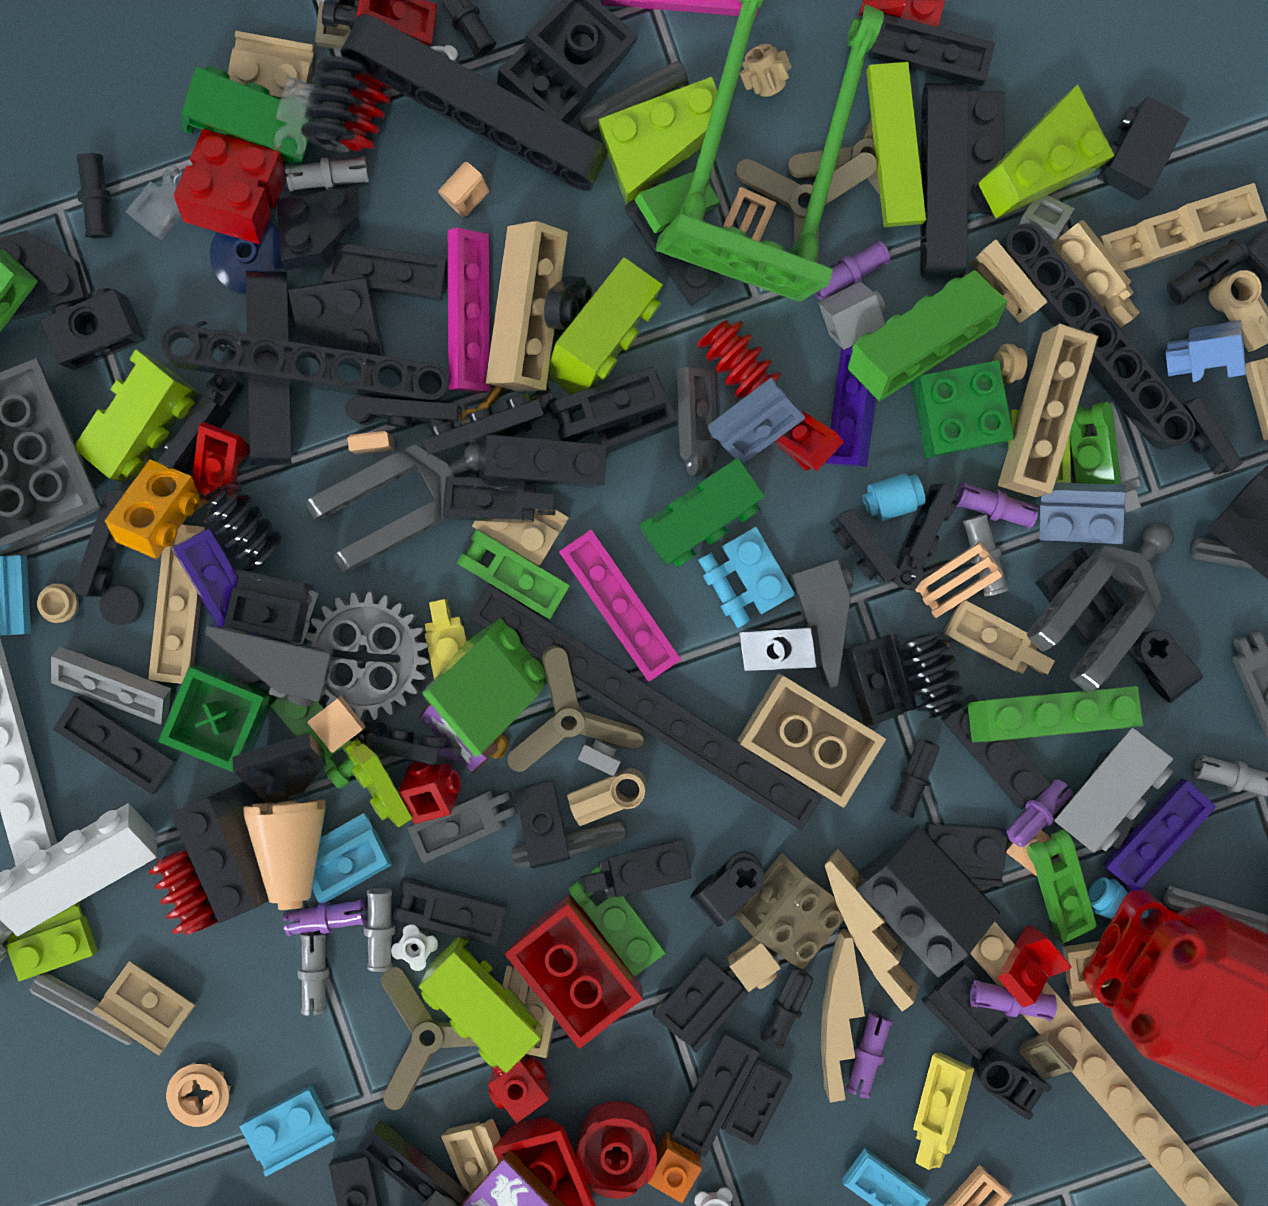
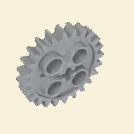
M368 592L364 603H362L358 593H351L350 605L342 597L335 598L336 611L329 606H323L321 609L326 619L312 618L310 620L317 628L316 633L307 632L305 638L312 642L311 646L331 651L336 649L357 652L365 650L367 646L368 653L400 656L399 662L373 660L366 662L365 666L364 659L333 657L324 696L330 697L326 707L342 696L348 705L355 709V713L360 720L364 719L367 710H369L373 720L380 718L381 707L391 715L396 712L394 701H397L402 706L408 705L409 700L405 694L406 691L412 694L420 692V689L413 681L415 679H427V675L419 670V665L431 663L429 658L420 656V650L428 648L429 643L418 642L417 637L425 631L424 627L413 629L411 626L417 615L415 613L405 617L401 615L405 607L404 603H398L393 608H390L391 596L384 595L380 602L376 603L374 592ZM346 623L352 625L356 630V639L350 646L344 644L339 637L340 628ZM384 627L391 628L396 634V642L390 649L384 648L378 641L379 632ZM341 663L347 664L353 671V678L347 685L338 681L336 677V669ZM380 666L388 668L392 673V684L388 688L379 686L375 681V672Z

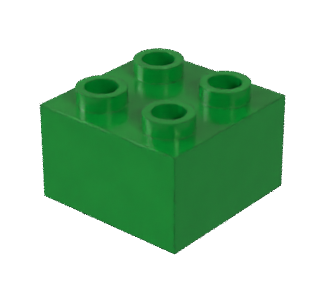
M999 360L920 375L911 382L925 459L1001 445L1014 439Z
M206 665L188 667L158 742L234 772L232 757L253 751L275 696L268 694L267 690L239 681L233 676Z

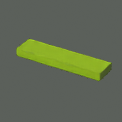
M908 62L869 65L866 69L877 160L883 227L923 224L926 221L909 64Z

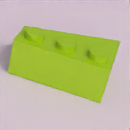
M712 77L599 119L600 137L608 151V158L626 205L632 202L640 192L660 182L680 162L686 161L702 148L717 95V89Z
M1078 84L1055 103L978 183L996 219L1090 175L1114 157Z
M623 257L556 342L549 364L548 378L571 395L595 387L601 378L605 380L618 361L616 357L621 350L627 351L640 332L637 328L643 319L649 322L659 309L662 302L657 300L663 284Z
M137 349L130 358L136 365L126 381L123 382L121 379H117L110 389L116 394L112 403L105 411L102 409L96 411L75 444L79 454L109 479L121 482L134 478L144 466V461L142 460L151 449L159 448L167 440L170 433L168 429L177 418L182 419L187 415L189 409L195 404L193 399L199 393L163 362Z
M457 936L429 964L419 985V988L422 990L421 995L430 1007L435 1010L441 1009L451 1019L450 1024L458 1035L464 1039L470 1037L480 1047L479 1053L490 1066L496 1067L498 1065L507 1073L541 1039L543 1026L511 988L505 990L489 974L494 968L487 960H483L480 964L465 947L470 940Z

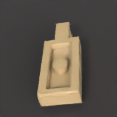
M1083 219L1060 236L1054 244H1050L1120 328L1132 321L1140 313L1129 299V296L1133 294L1129 286L1131 280Z
M966 600L957 605L945 628L946 632L943 633V635L1011 671H1017L1021 674L1029 667L1041 674L1045 673L1048 675L1055 660L1036 651L1037 646L1027 638V632Z

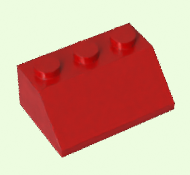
M570 894L542 915L504 953L579 1049L643 999V989L640 982L632 975L614 949Z
M546 1116L513 1124L492 1148L498 1162L511 1150L565 1206H596L564 1127Z

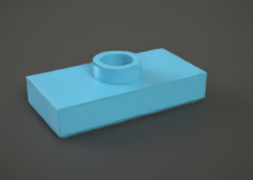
M866 1148L863 1149L842 1178L844 1186L872 1206H926L931 1200L927 1192Z

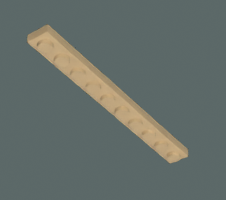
M994 922L970 954L997 985L1004 986L997 976L1011 953L1014 943ZM1046 982L1041 993L1056 996L1057 1009L1055 1017H1053L1052 1021L1044 1018L1023 1015L1039 1035L1051 1031L1078 1060L1074 1070L1071 1072L1186 1206H1238Z

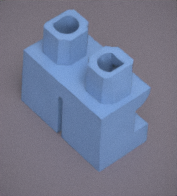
M1241 320L1191 328L1189 339L1167 343L1166 360L1169 376L1192 373L1193 382H1196L1204 375L1205 368L1226 365L1228 377L1246 375Z

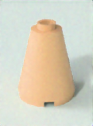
M308 799L307 803L292 800L243 806L244 818L269 902L278 903V910L302 908V901L311 898L326 809L325 799Z

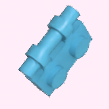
M757 527L721 547L729 560L719 566L712 552L698 560L706 573L703 575V578L707 585H713L723 603L720 606L725 616L730 615L737 628L751 621L743 607L752 601L759 614H763L795 595ZM733 571L736 572L746 589L745 592L736 596L726 578Z

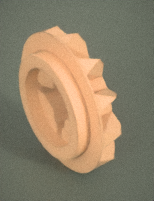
M193 1062L179 1069L169 1081L166 1091L167 1105L173 1116L183 1124L193 1127L207 1126L218 1120L225 1112L230 1103L229 1092L231 1086L227 1085L224 1079V1072H218L212 1068L211 1063L195 1064ZM196 1081L200 1085L201 1090L212 1091L203 1099V1105L198 1096H186L195 1089Z

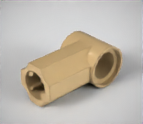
M1241 270L1223 277L1217 285L1210 287L1209 301L1215 310L1224 312L1230 322L1241 320L1244 346L1248 352H1251L1268 344V307L1260 295L1262 290L1260 279L1255 273ZM1232 284L1236 286L1239 292L1238 299L1232 296Z
M628 767L621 769L614 776L569 792L567 797L573 816L579 826H582L622 809L635 808L644 799L647 782L642 772ZM623 779H632L638 784L640 791L632 797L624 796L618 790V783Z

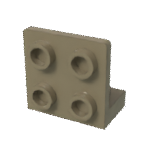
M783 853L778 856L765 872L761 889L742 905L734 915L756 940L800 969L806 967L844 920L834 895L813 881Z

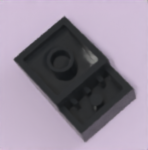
M561 0L526 34L525 44L498 69L497 85L569 124L612 75L637 42L638 36L598 0Z

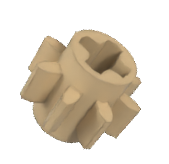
M762 44L754 47L745 55V62L742 63L744 70L739 74L746 90L753 88L755 94L768 97L780 92L785 87L786 79L789 78L787 71L792 67L785 50L778 53L776 47L770 44Z

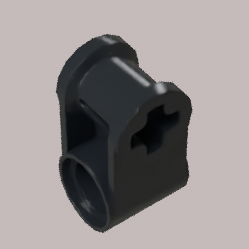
M1145 628L1128 651L1129 656L1132 657L1145 674L1152 688L1168 703L1174 702L1203 679V675L1197 665L1183 652L1168 632Z
M737 852L693 890L690 895L691 900L717 927L724 925L763 886L764 874L760 861L750 852ZM742 868L745 871L751 869L752 877L748 879L743 875L739 878L738 869Z
M989 1047L982 1054L983 1057L980 1060L973 1055L971 1059V1067L974 1068L973 1074L984 1089L1020 1116L1031 1120L1033 1117L1031 1110L1043 1092H1049L1052 1086L1037 1073L1024 1065L1018 1064L995 1048ZM1000 1065L999 1072L996 1075L986 1077L991 1067Z

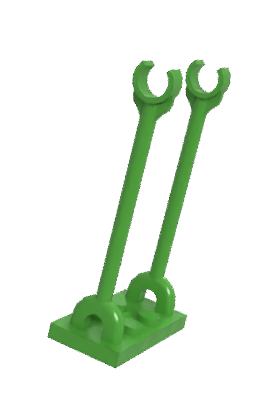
M738 0L742 3L690 191L680 214L659 235L655 251L802 302L830 283L833 269L815 263L819 246L816 235L865 56L877 39L883 23L884 12L865 5L862 20L854 17L847 35V45L851 47L850 55L800 237L795 242L791 252L788 253L778 243L772 241L758 242L746 237V233L740 229L733 227H724L722 229L703 222L706 208L705 193L756 11L764 1Z

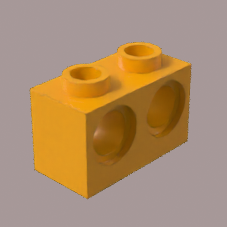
M150 459L110 512L105 522L117 543L158 559L165 547H169L174 542L177 530L187 516H191L195 512L193 508L199 501L200 496L192 476L173 468L169 469L165 465Z

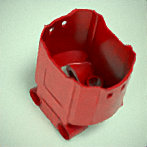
M1141 889L1131 891L1123 898L1120 907L1109 926L1103 932L1097 948L1084 969L1083 981L1099 1002L1105 1007L1112 1008L1113 1018L1128 1038L1134 1042L1137 1050L1146 1058L1253 1107L1268 1105V934L1209 906L1200 905L1175 913L1168 910L1148 891ZM1152 908L1147 917L1140 919L1145 910ZM1113 978L1108 986L1102 987L1106 980Z

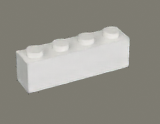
M129 803L117 810H110L104 813L96 822L81 830L72 831L59 843L46 850L35 852L27 861L11 870L0 872V920L17 936L23 934L157 858V833Z

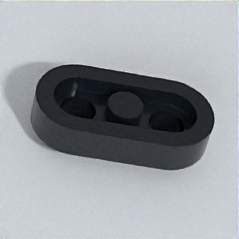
M565 276L548 291L544 304V318L549 329L567 330L593 297L592 288L587 286L584 277Z

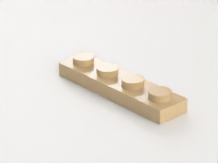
M181 525L177 530L174 542L169 547H165L162 552L148 680L182 684L188 667L195 664L202 599L171 547L208 527Z

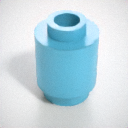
M903 473L869 484L867 487L868 493L863 494V502L869 517L875 516L879 522L917 511L918 506L925 504L924 489L916 474L908 476Z

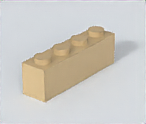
M538 221L507 227L486 384L514 391L546 390L554 329H549L545 323L544 304L548 291L562 278L568 232Z
M1061 324L1042 333L1014 428V439L1010 442L998 486L1033 497L1052 494L1098 336Z

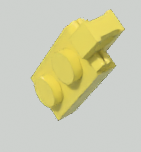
M448 599L429 602L433 622L425 624L426 643H429L428 652L434 679L468 640L465 625L462 626L460 616L451 618Z
M934 1053L932 1055L913 1127L917 1131L916 1138L921 1140L915 1163L928 1170L940 1168L945 1154H950L955 1144L974 1068L943 1053Z

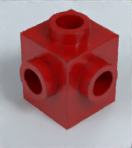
M415 761L409 765L398 793L414 824L451 815L456 798L461 790V781L457 771L451 769L449 764L433 765Z
M525 1054L507 1073L498 1065L491 1067L493 1071L488 1083L490 1098L499 1109L505 1108L516 1124L549 1100L551 1085L545 1079L547 1076L546 1070L537 1057L532 1056L530 1058L528 1054Z

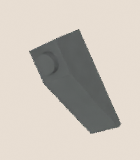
M838 559L788 575L804 625H817L822 665L818 667L824 685L828 688L838 686L851 598L848 589L853 587L847 566H840Z
M216 624L206 627L205 634L275 691L287 694L288 702L311 706L312 700L319 702L323 698L334 651Z

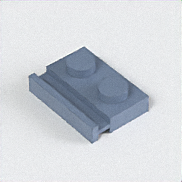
M771 377L707 427L712 437L717 438L721 445L735 459L738 458L744 464L806 417L801 408Z
M1055 483L1052 494L1041 496L1040 540L1123 544L1126 485Z

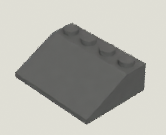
M38 358L0 372V556H4L39 542L102 508Z

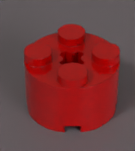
M612 1101L596 1105L591 1108L580 1126L576 1159L586 1182L598 1195L612 1199L627 1198L635 1194L636 1190L645 1183L647 1184L654 1175L657 1164L655 1129L648 1113L633 1104ZM618 1146L621 1148L619 1152L612 1151L613 1147Z

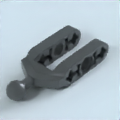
M479 441L470 443L464 451V456L449 464L432 454L428 455L427 451L414 444L308 499L305 505L313 520L319 521L403 478L416 469H419L435 499L336 552L333 557L341 572L346 573L354 570L446 520L442 516L446 477H458L471 469L478 471Z
M1151 523L1143 530L1141 535L1142 545L1137 552L1106 545L1097 548L1092 556L1074 572L1027 633V638L1041 651L1049 650L1064 637L1110 576L1116 579L1132 596L1114 615L1074 667L1070 678L1087 693L1098 688L1110 676L1156 614L1157 606L1162 601L1149 562L1156 553L1165 552L1174 542L1173 531L1164 523Z

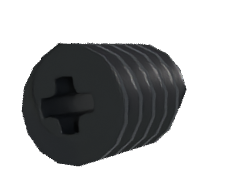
M323 57L317 60L316 70L319 74L313 77L312 85L315 90L309 93L308 98L312 106L305 110L304 117L308 122L302 124L301 134L308 141L321 148L337 152H349L350 149L341 143V139H354L355 133L344 126L345 123H358L359 117L348 111L349 107L361 108L362 101L353 96L352 93L365 92L366 85L357 80L356 76H369L370 69L357 61L345 57Z
M235 481L215 488L201 498L193 509L198 510L204 507L209 509L203 521L205 523L216 519L219 521L213 533L215 535L225 532L230 534L223 545L228 548L238 544L240 547L233 557L239 560L248 556L250 560L245 565L244 570L250 571L261 565L273 554L282 540V535L278 531L270 532L272 523L268 519H260L262 510L259 507L249 508L252 498L247 494L239 495L242 486L239 482Z
M946 630L911 638L899 646V651H912V656L903 661V665L914 666L917 669L907 679L908 681L921 683V686L911 693L912 696L925 697V702L917 706L916 711L929 712V718L946 716L968 707L966 701L955 700V698L963 694V687L961 685H950L960 676L957 670L946 669L955 662V657L953 655L941 654L951 646L949 640L937 639Z

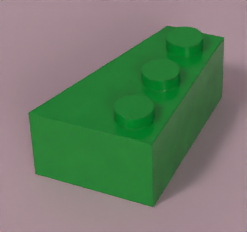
M197 66L195 67L181 113V131L193 135L195 128L206 129L280 151L283 163L289 165L301 164L308 140L301 134L302 124L308 122L304 117L305 110L309 107L308 105L293 98H286L285 101L272 97L269 95L270 91L267 88L256 83L246 82L244 86L229 80L230 75L216 67L206 66L205 70Z
M736 458L699 483L681 498L679 497L671 502L668 507L651 519L648 518L639 524V529L664 565L667 566L673 562L678 568L697 555L692 549L697 544L706 540L711 545L727 534L729 531L725 525L737 516L743 523L760 511L761 508L757 502L765 496L741 461Z

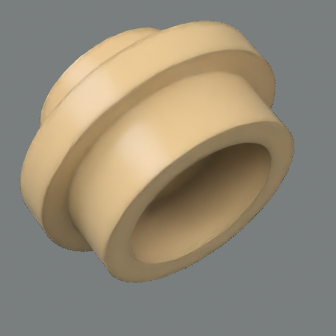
M1003 344L998 352L994 354L992 361L999 360L1003 384H1011L1015 380H1020L1024 377L1027 369V356L1022 348H1017L1014 344Z
M51 584L41 591L38 596L37 607L43 618L53 623H63L75 616L79 607V599L76 593L71 592V587L65 584Z

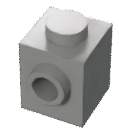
M861 281L818 302L829 336L844 350L853 346L855 341L867 332L872 334L885 324L882 314L886 312V305L882 296L877 290L871 291Z

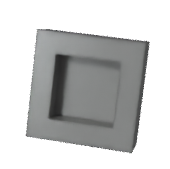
M1046 195L1030 204L1019 224L1034 226L1048 242L1054 244L1070 220L1075 208Z
M595 739L594 744L585 741L578 760L614 776L621 762V757L615 755L617 750L615 747Z

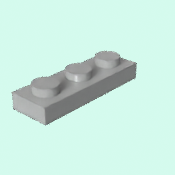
M61 646L51 656L52 684L160 725L169 715L171 688Z

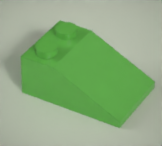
M499 618L467 640L422 694L470 752L477 757L535 700L546 685L547 678L541 662L530 655L520 642L518 634Z

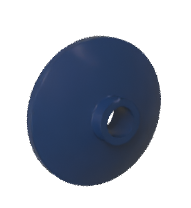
M270 221L260 245L219 232L215 234L210 248L211 265L217 278L229 289L246 294V271L286 272L280 258L279 231ZM246 245L251 246L252 252L250 256L241 258V248Z

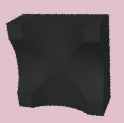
M1268 466L1261 470L1244 487L1207 529L1267 580Z

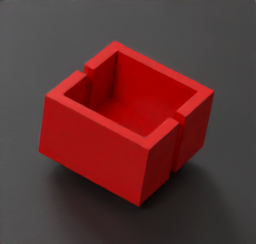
M202 129L190 156L192 166L186 165L173 194L183 222L260 245L272 216L270 207L275 208L276 200L279 199L287 180L280 151Z

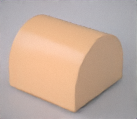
M465 161L440 187L438 193L464 218L490 192V188L483 175Z

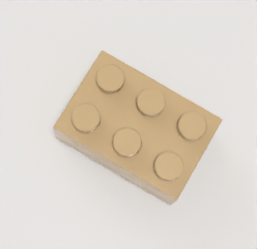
M779 673L737 739L745 748L843 808L886 741L881 735Z

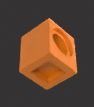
M666 1131L657 1146L656 1169L648 1184L683 1203L702 1170L701 1155L670 1140V1132Z

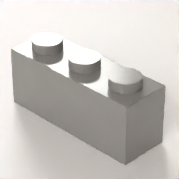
M1131 728L1054 821L1093 853L1099 847L1107 851L1121 834L1115 828L1126 816L1132 821L1146 805L1147 802L1141 797L1152 785L1158 790L1172 774L1173 771L1167 766L1173 758L1134 728Z

